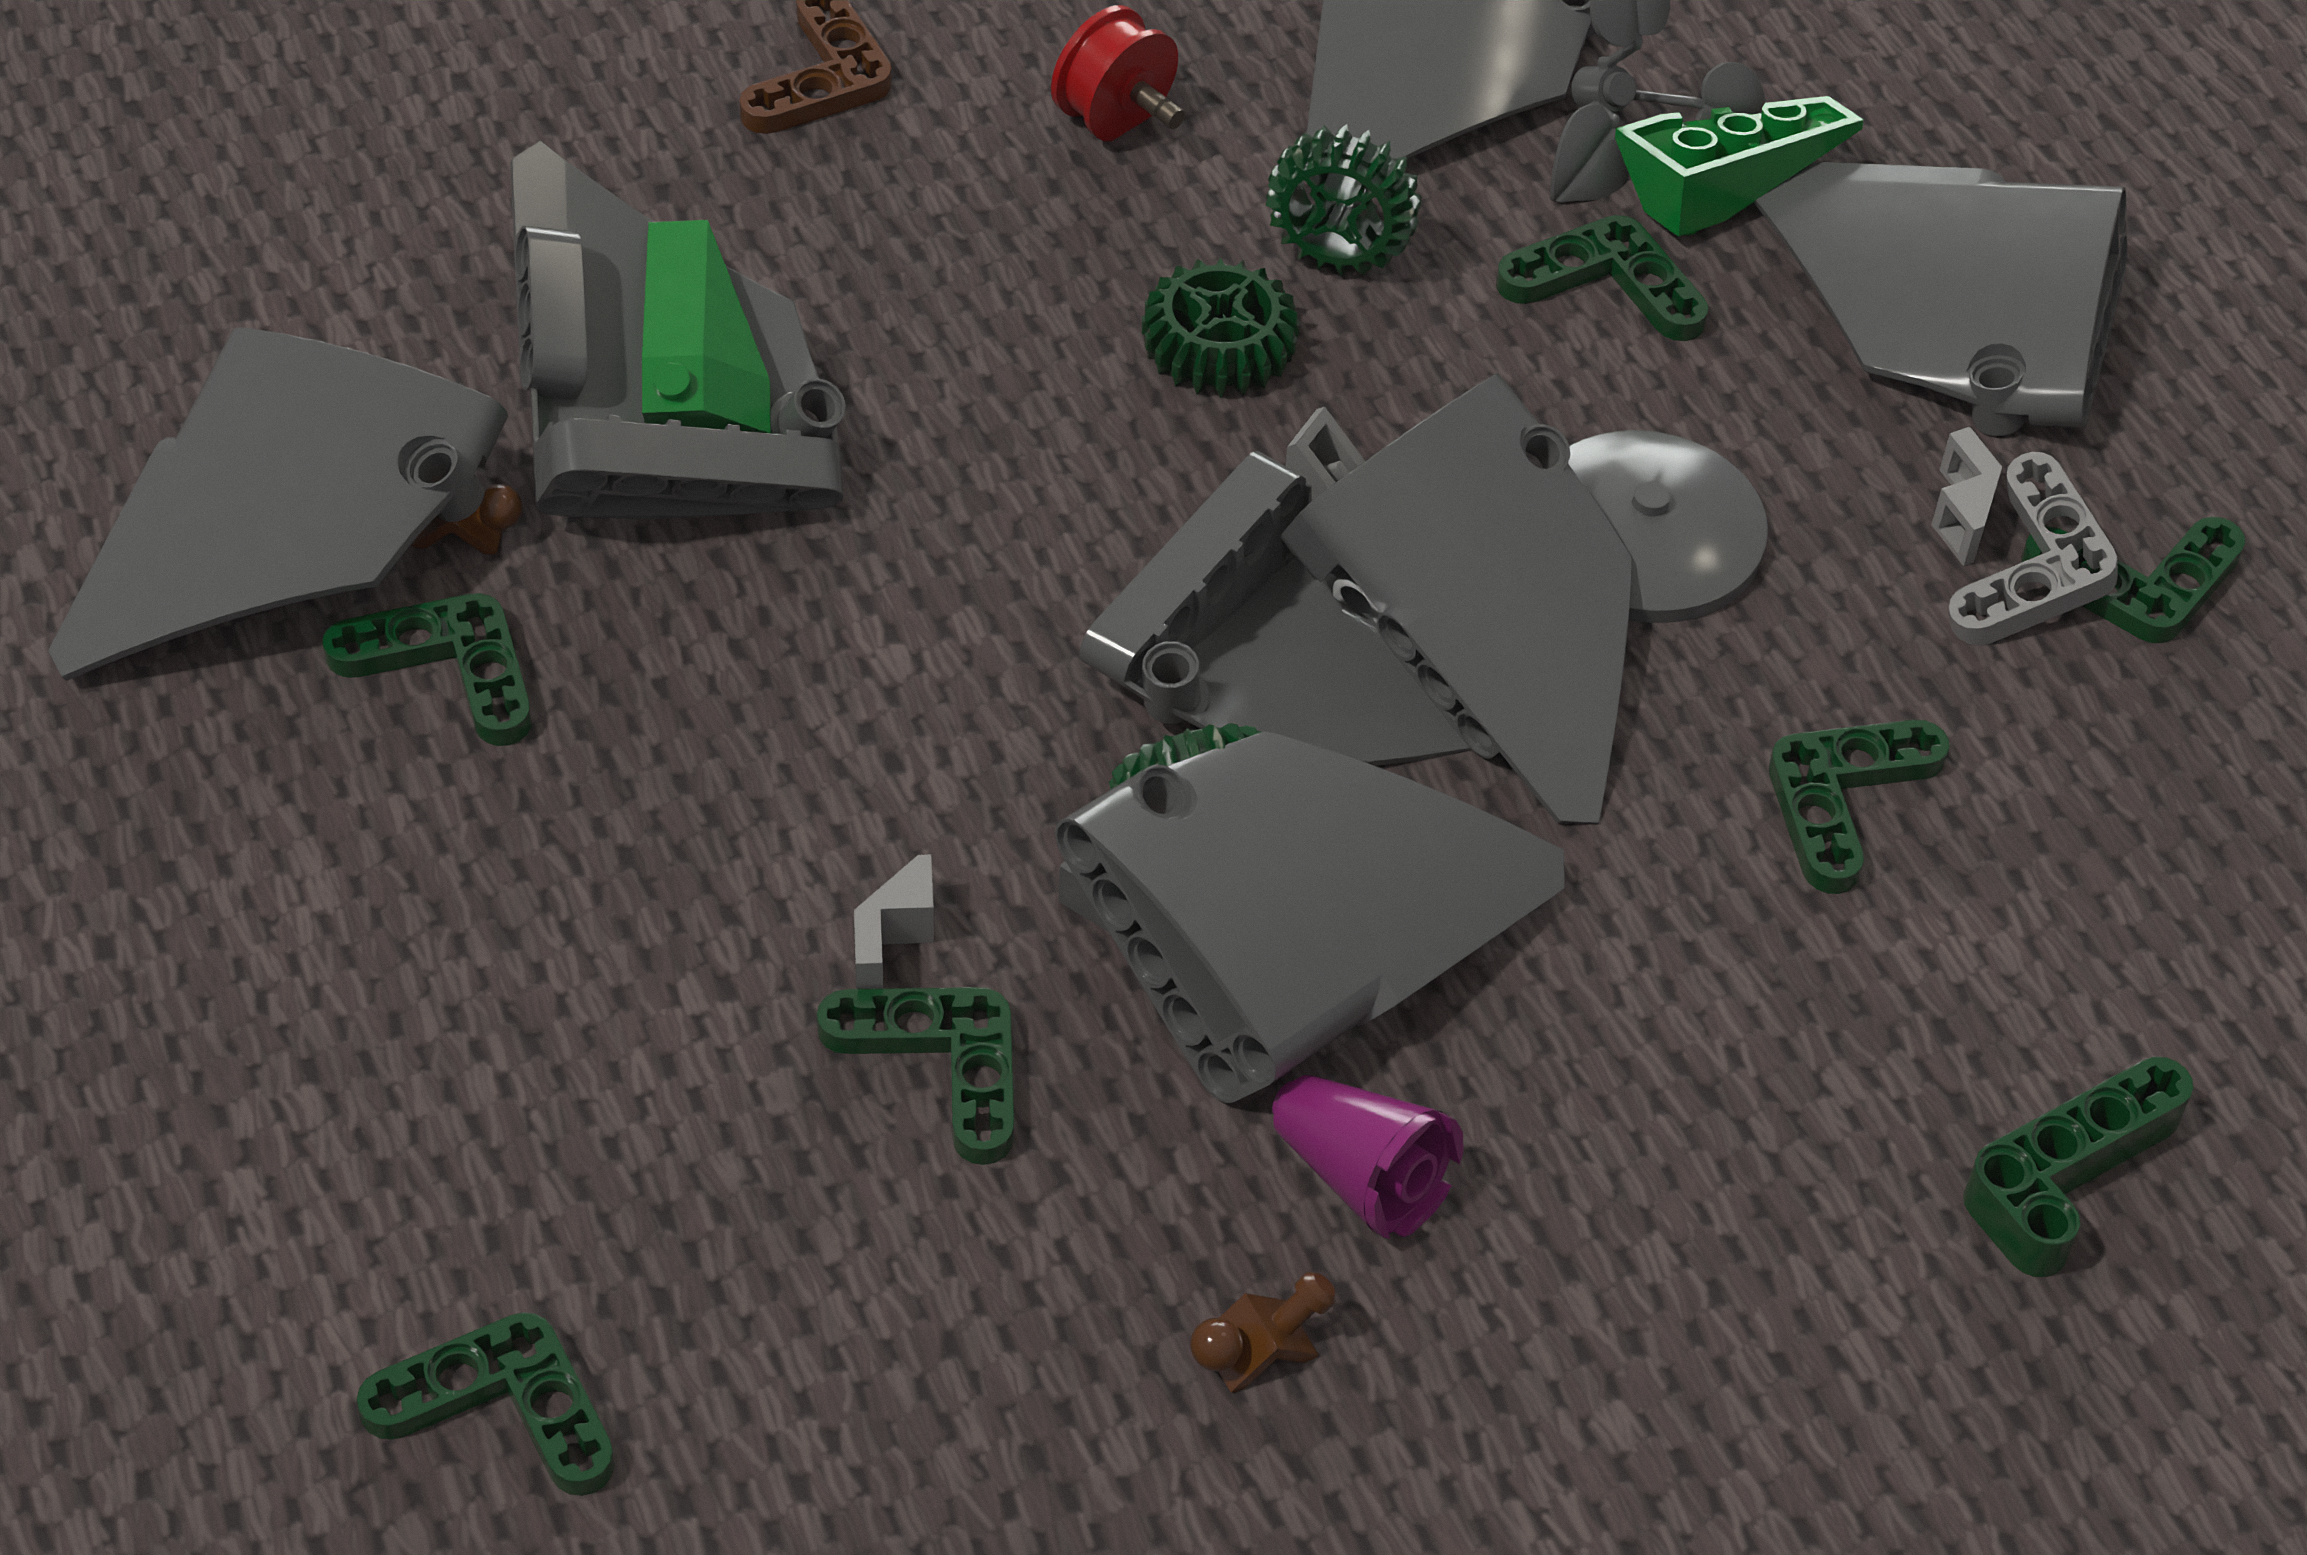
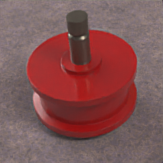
M1115 5L1097 12L1077 29L1062 50L1051 80L1053 102L1058 109L1068 116H1083L1087 129L1098 139L1113 141L1151 116L1158 118L1160 122L1172 130L1178 128L1185 118V111L1166 98L1178 68L1177 45L1170 36L1160 30H1146L1142 17L1130 7Z

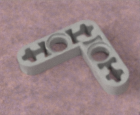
M2042 452L2022 454L2011 462L2007 470V492L2010 502L2043 554L1964 586L1955 592L1950 599L1948 608L1950 626L1954 634L1968 644L1978 646L1991 644L2097 600L2111 592L2116 585L2118 576L2117 555L2113 546L2061 465L2048 454ZM2033 477L2038 483L2045 482L2046 499L2041 501L2040 493L2032 482L2024 483V480ZM2058 516H2068L2079 523L2075 530L2066 534H2055L2045 527L2049 520ZM2083 548V557L2092 569L2100 568V571L2091 574L2086 568L2079 569L2077 551ZM2031 582L2041 583L2050 589V593L2038 601H2026L2016 594L2021 586ZM1999 597H2005L2008 611L2005 610L2004 601L1999 602ZM1976 609L1980 615H1987V618L1978 621L1974 615L1967 616V612Z

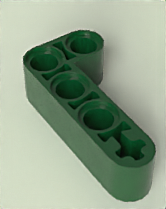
M2167 1057L2144 1059L1987 1144L1978 1152L1963 1193L1964 1205L1967 1211L2019 1271L2032 1277L2055 1275L2064 1267L2080 1227L2079 1213L2065 1194L2170 1137L2177 1130L2194 1088L2191 1075L2184 1066ZM2036 1234L2043 1235V1236L2047 1237L2048 1239L2042 1238V1237H2040V1236H2038V1235H2036Z

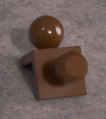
M490 485L484 489L485 494L481 505L468 518L456 522H447L440 519L437 515L416 537L411 546L426 549L452 532L483 554L494 555L498 550L502 530L512 527L521 517L522 500L516 490L508 485Z
M1306 1272L1295 1282L1296 1292L1288 1300L1245 1293L1219 1318L1207 1319L1194 1329L1190 1339V1350L1193 1358L1203 1368L1218 1371L1231 1393L1246 1388L1276 1359L1301 1363L1315 1359L1318 1353L1301 1325L1315 1312L1324 1314L1335 1304V1289L1326 1277L1319 1273Z

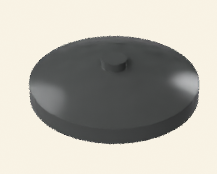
M1643 430L1599 434L1569 446L1571 455L1568 464L1597 502L1632 557L1628 620L1647 623H1669L1698 618L1723 608L1742 594L1752 583L1759 571L1765 552L1768 534L1766 513L1762 501L1750 481L1727 459L1691 440L1671 434Z

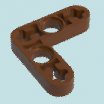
M796 0L798 23L824 62L747 87L741 93L739 104L742 124L748 130L762 134L775 133L879 100L889 93L892 85L890 62L848 0ZM822 10H830L829 21L825 22V15ZM841 39L857 43L850 48H836L831 45L832 42ZM862 62V69L867 77L864 74L857 75V64ZM811 89H822L827 91L829 95L824 98L813 99L805 97L803 93Z

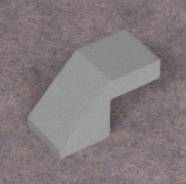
M1971 427L1949 434L1940 472L1951 485L1941 489L1931 524L1963 566L1974 563L2002 470L2000 463Z
M931 854L917 855L854 909L856 989H883L882 944L934 943Z

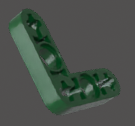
M1608 216L1510 252L1502 257L1498 265L1496 288L1499 294L1506 300L1519 304L1537 302L1610 274L1654 328L1664 337L1674 341H1688L1700 336L1705 328L1708 314V304L1705 298L1638 221L1627 216ZM1624 242H1629L1628 249L1623 244ZM1571 255L1580 258L1585 264L1578 267L1565 266L1557 261V258ZM1644 273L1653 274L1662 279L1663 283L1659 285H1646L1639 282L1635 277ZM1533 277V279L1530 281L1526 280L1527 278ZM1672 307L1677 312L1676 314L1671 315ZM1690 314L1691 318H1686L1685 315Z
M2212 516L2202 518L2189 529L2149 577L2117 560L2118 576L2115 585L2117 592L2106 594L2082 606L2141 640L2159 644L2168 642L2180 633L2236 567L2245 545V535L2240 527L2225 518ZM2046 527L2055 534L2069 533L2057 527ZM2029 534L2021 556L2022 562L2043 554L2031 534ZM2215 540L2224 544L2219 545L2212 552L2209 561L2202 556L2206 544L2210 545ZM2083 548L2077 551L2079 565H2081L2079 569L2086 568L2091 574L2100 571V568L2092 569L2083 557ZM2178 573L2189 575L2198 581L2200 587L2194 589L2180 587L2171 580L2170 576ZM2129 594L2136 596V599L2132 597L2129 605H2125ZM2155 610H2158L2165 614V616L2159 615L2156 619H2153L2146 614H2152Z
M482 593L466 594L348 618L333 624L323 636V650L329 669L335 674L346 678L363 677L455 657L473 725L480 739L495 746H509L521 741L531 728L529 700L504 611L499 601L490 595ZM480 617L485 627V640L475 642L472 625L468 619ZM412 629H422L432 634L427 641L419 645H407L398 640L404 632ZM386 634L388 648L381 649L378 636ZM357 642L360 652L348 654L345 644ZM488 662L499 663L506 668L500 676L493 679H483L473 674L475 668ZM503 696L506 713L510 716L509 721L498 722L494 715L492 698Z
M1906 720L1794 733L1783 736L1775 743L1768 766L1769 776L1802 873L1811 886L1827 894H1840L1852 889L1860 876L1864 862L1863 851L1841 789L1923 780L1936 776L1942 771L1950 747L1949 738L1943 729L1926 720ZM1918 743L1922 751H1930L1929 756H1920L1916 748H1908L1909 744ZM1848 750H1861L1872 756L1875 763L1867 767H1857L1847 762L1842 754ZM1890 755H1896L1894 761L1889 760ZM1790 757H1798L1802 765H1809L1806 775L1807 784L1800 785L1802 776L1795 762H1788ZM1805 806H1818L1826 810L1832 819L1823 824H1814L1805 820L1798 810ZM1831 841L1829 849L1832 858L1836 864H1844L1843 870H1834L1829 862H1822L1825 852L1824 842Z
M982 987L844 989L834 991L821 1001L817 1010L819 1039L826 1048L836 1053H951L952 1138L955 1150L963 1159L980 1165L996 1163L1006 1157L1012 1149L1014 1139L1011 1010L1008 1001L1002 994L993 989ZM952 1010V1030H944V1011ZM884 1011V1031H876V1012ZM908 1012H920L932 1020L929 1028L917 1033L905 1032L895 1022L900 1016ZM974 1012H987L988 1027H974ZM841 1014H854L855 1022L853 1029H840L839 1021ZM987 1066L996 1070L1001 1078L990 1087L980 1088L968 1084L963 1076L973 1067ZM976 1107H989L990 1140H977L975 1133Z
M521 1312L509 1315L379 1370L366 1378L359 1387L357 1404L362 1425L370 1434L379 1439L389 1440L405 1437L505 1393H509L551 1480L560 1490L570 1495L583 1496L592 1494L603 1488L613 1474L614 1458L610 1439L553 1327L545 1318L535 1313ZM524 1337L529 1344H535L536 1354L524 1358L518 1350L513 1351L512 1341L516 1338ZM488 1349H492L494 1361L498 1360L499 1372L490 1374L487 1356L483 1352ZM452 1365H469L478 1372L473 1384L465 1389L448 1390L438 1382L442 1372ZM422 1377L426 1379L428 1393L432 1399L426 1403L423 1402L421 1390L418 1391L416 1380ZM547 1392H562L571 1398V1407L559 1417H542L532 1409L536 1399ZM392 1393L397 1401L401 1400L402 1411L398 1414L390 1415L384 1407H380L379 1398L385 1394ZM575 1430L576 1440L582 1452L586 1456L592 1455V1468L581 1471L575 1463L570 1464L568 1446L563 1436Z

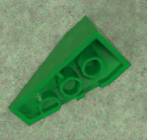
M1822 96L1768 102L1763 105L1762 112L1757 114L1733 113L1730 107L1711 109L1710 119L1682 122L1683 117L1680 112L1660 114L1616 128L1615 140L1644 212L1679 237L1695 234L1701 229L1726 221L1861 131L1864 119L1831 97Z
M708 220L648 222L642 347V414L645 423L665 425L668 420H680L681 426L724 430L729 424L740 425V431L771 433L770 379Z

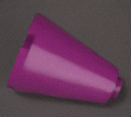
M1308 1074L1294 1081L1287 1082L1278 1091L1273 1102L1272 1111L1274 1114L1273 1125L1275 1131L1373 1232L1384 1238L1390 1239L1389 1233L1395 1232L1401 1237L1413 1234L1436 1212L1452 1187L1451 1184L1443 1180L1450 1159L1459 1165L1461 1163L1464 1152L1463 1131L1457 1120L1442 1111Z

